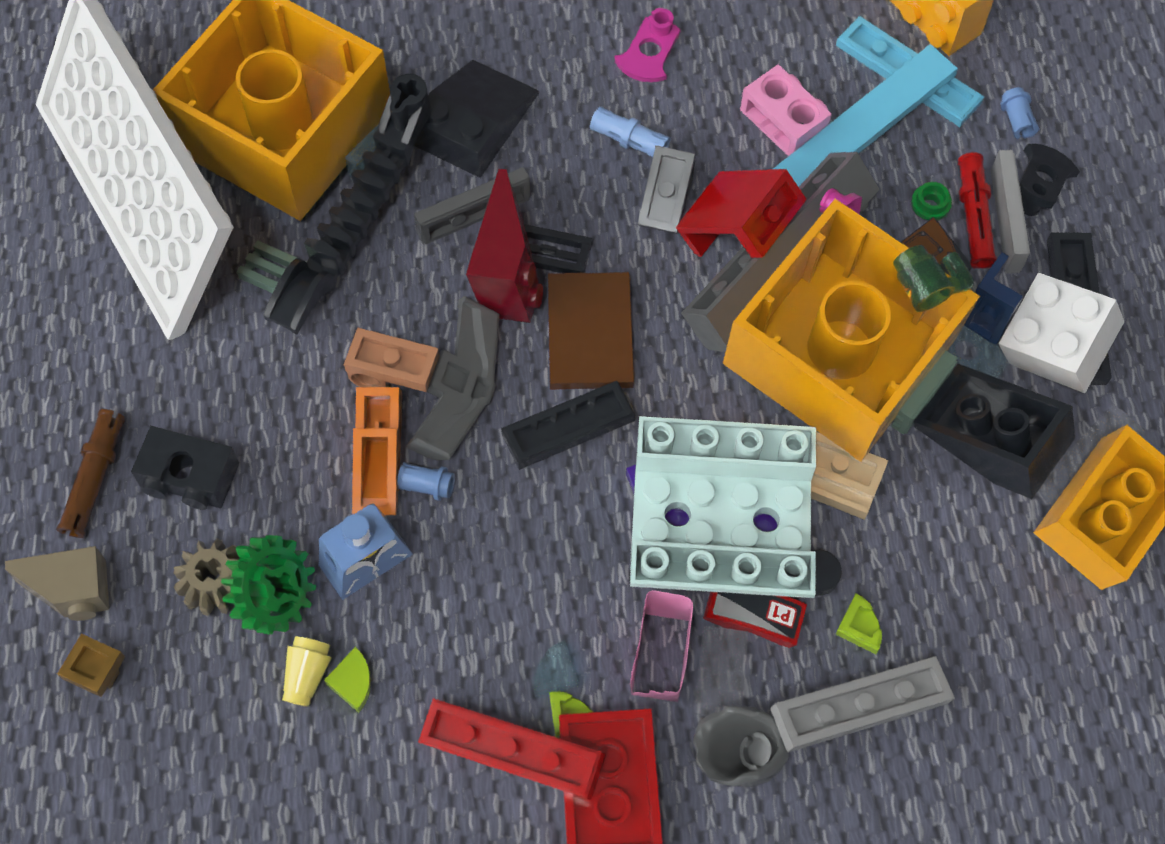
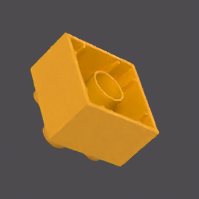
M232 0L153 89L158 102L167 117L173 122L175 130L186 149L191 152L194 162L299 221L305 217L378 127L390 96L382 49L290 0Z
M835 198L733 321L723 364L811 427H816V431L862 462L896 418L899 410L944 352L956 340L980 296ZM907 268H909V269L911 270V272H912V277H913V280H914V287H913L912 289H910V290H911V299H912V300L909 299L908 295L906 294V292H905V290H904V287L909 289V288H911L912 285H913V282H912V279H911V276H910V272H909L908 270H906V271H903L902 273H900L899 276H898V273H899L900 271H902V270H904V269H907Z

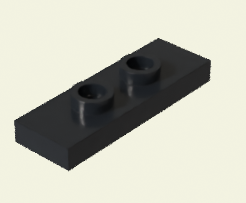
M616 380L501 428V433L520 470L635 421V413Z

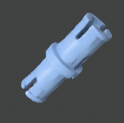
M601 106L595 111L590 123V130L613 138L620 142V146L625 149L631 147L652 157L656 145L668 148L671 140L669 136L657 133L641 125L640 120L632 117L629 120Z

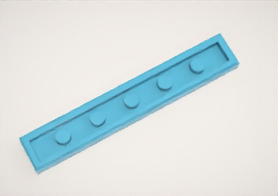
M929 44L773 169H787L799 187L830 153L858 152L859 154L954 78L958 68Z

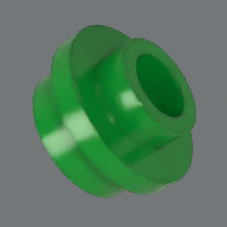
M927 182L915 190L911 199V206L913 211L922 219L930 220L934 217L936 220H940L948 215L952 206V198L948 189L943 184ZM926 200H933L934 202L937 203V205H936V206L930 205V204L926 203L925 201H926Z

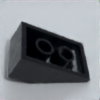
M472 60L430 91L428 96L431 115L418 134L414 146L481 178L538 96L539 90Z
M957 364L929 403L914 420V427L993 484L1033 499L1075 439L1073 407L1071 405L961 364Z

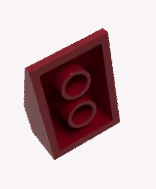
M498 169L466 276L477 302L499 313V319L530 323L534 308L541 306L543 285L539 284L523 216L507 169Z

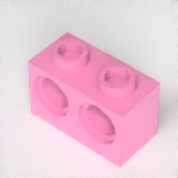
M779 64L743 89L740 111L788 156L830 123L832 114L827 106L820 99H815L802 87L797 77L788 74Z

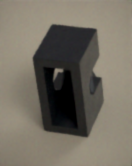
M150 425L131 472L141 487V491L151 497L165 499L167 494L171 493L182 496V502L195 509L206 510L208 505L221 509L237 471L239 461L231 446ZM192 467L188 477L176 478L180 470Z

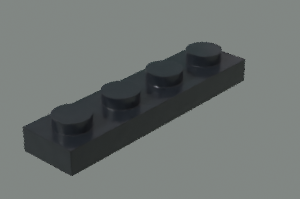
M1051 232L1047 239L1051 277L1100 294L1092 234ZM1108 353L1090 385H1107L1111 380Z

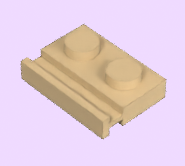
M816 432V469L811 480V499L865 520L889 460L868 453L863 461L860 462L827 437Z

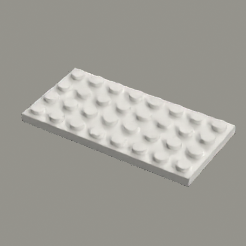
M69 0L36 106L168 340H173L185 334L231 234L233 225L231 224L230 217L224 212L213 194L209 182L204 179L195 164L191 152L186 149L177 134L173 122L167 117L158 102L155 92L149 87L140 72L137 62L133 60L122 42L121 35L115 30L107 17L103 5L98 0Z

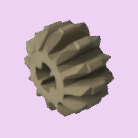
M216 538L210 549H207L203 541L198 540L197 553L193 555L190 552L182 551V558L186 565L174 567V574L176 578L180 579L174 584V589L179 596H185L183 602L187 608L193 610L199 606L202 614L209 616L214 608V604H216L221 613L227 614L228 605L223 602L222 598L230 593V586L222 584L221 579L231 577L232 570L226 566L227 560H239L236 552L237 546L231 545L225 549L223 541ZM209 573H211L214 576L219 575V577L216 580H213L209 577L205 579V577Z

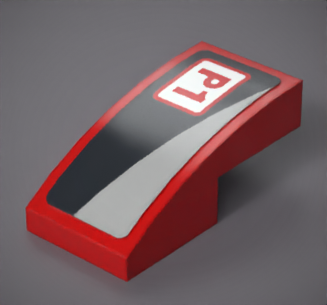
M710 592L703 619L735 633L744 635L751 632L776 644L791 648L797 646L807 604L788 596Z

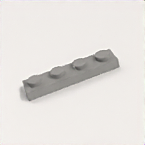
M935 656L775 703L770 710L788 753L946 705L955 697Z

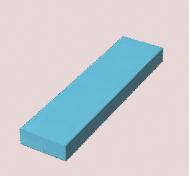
M861 16L845 30L836 42L837 47L886 79L918 54ZM954 77L922 103L958 127H961L982 104L984 96Z

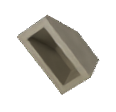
M96 546L5 561V570L19 585L63 617H68L75 621H84L96 617V612L109 610L106 560Z

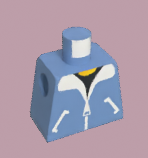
M370 504L357 513L347 516L343 522L328 530L319 538L318 565L342 600L413 555L394 526L375 504Z

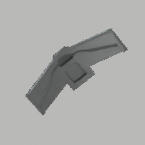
M466 296L461 297L457 305L459 310L455 355L446 350L439 353L440 356L427 390L428 393L439 399L406 445L408 449L432 460H450L484 407L490 404L496 387L494 376L499 313Z

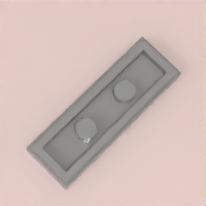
M999 150L991 168V178L1002 252L1009 256L1005 265V273H1020L1030 254L1015 153H1013V150Z

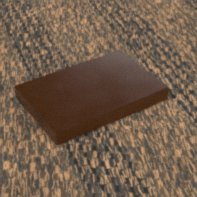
M629 272L548 274L550 390L597 389L616 380L621 388H633L634 372Z

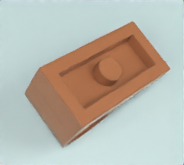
M357 328L346 356L344 367L350 381L358 387H387L388 383L427 392L440 355L439 349L436 347Z

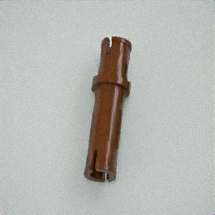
M100 409L97 414L98 417L90 440L82 446L80 453L83 459L60 523L56 528L61 534H66V531H70L69 536L81 539L85 536V529L109 464L114 463L117 455L113 450L122 425L126 420L120 413L116 415V418H112L114 411Z

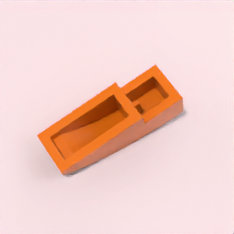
M356 387L355 428H353L352 514L357 513L370 504H375L385 516H397L399 492L397 478L400 470L402 390L399 387Z

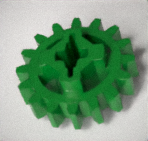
M275 535L250 538V546L239 545L236 547V552L239 556L238 561L227 560L226 566L232 570L231 577L222 578L221 583L230 586V593L226 594L222 600L224 603H234L235 607L229 616L232 619L243 620V629L255 630L257 633L273 634L274 631L286 632L289 631V622L300 623L302 621V616L299 612L300 607L311 608L312 603L305 597L307 592L316 590V585L308 583L307 576L314 573L315 569L314 567L304 566L303 562L306 560L308 553L307 551L295 550L296 541L284 540L282 536Z

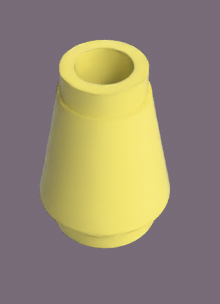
M295 636L292 647L287 646L283 701L309 707L311 698H313L332 658L328 656L329 644Z

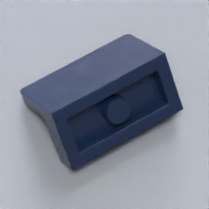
M1001 252L978 285L975 293L980 297L963 326L994 346L998 344L1023 298L1019 293L998 282L1009 258L1003 252Z

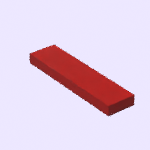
M434 698L432 699L418 743L589 800L592 799L605 758V753Z

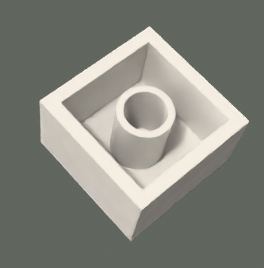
M1038 273L998 344L1008 363L1085 393L1124 324V319L1116 299Z

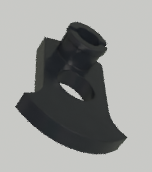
M1027 144L1023 151L1028 157V164L1019 184L1024 214L1035 216L1040 212L1041 207L1051 209L1058 199L1065 180L1077 177L1080 171L1060 151L1042 144ZM1036 171L1047 173L1053 182L1043 180Z

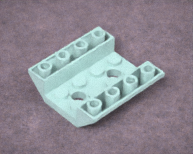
M639 416L630 587L814 598L816 552L811 551V480L816 469V427ZM678 508L685 511L690 520L683 526H673L667 522L665 514L671 509ZM760 514H768L776 520L778 527L771 532H763L755 526L753 519Z

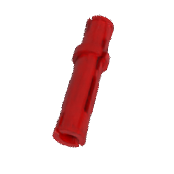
M977 152L966 153L958 159L962 187L959 189V199L964 203L971 255L970 263L973 269L991 268L997 259L994 250L988 203L992 196L991 187L985 180L984 157L981 153Z

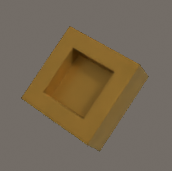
M81 634L57 674L63 680L102 697L107 688L111 689L120 673L118 669L125 656L121 651Z

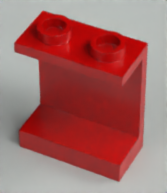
M787 169L719 171L675 228L694 254L702 256L719 234H735L751 258H763L807 199Z

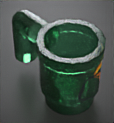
M924 245L911 247L894 260L893 265L898 272L897 279L911 300L915 311L923 312L932 309L947 300L951 295L968 291L973 287L974 279L958 252H952L942 260L951 277L946 276L935 256L929 254Z

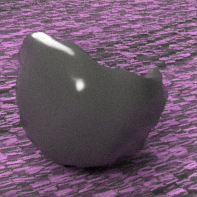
M724 706L722 711L711 713L698 722L693 738V744L696 748L695 760L697 765L711 781L723 785L749 788L769 782L782 770L789 758V753H787L773 716L753 706Z

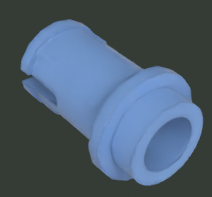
M1020 87L1006 91L1002 95L1000 103L1001 110L1007 112L1013 135L1016 139L1021 137L1020 131L1023 138L1032 137L1039 131V126L1030 107L1031 95Z
M405 462L401 465L397 478V488L399 490L433 495L434 500L440 501L442 498L449 499L455 484V474L448 472L446 467L441 466L439 469H430Z

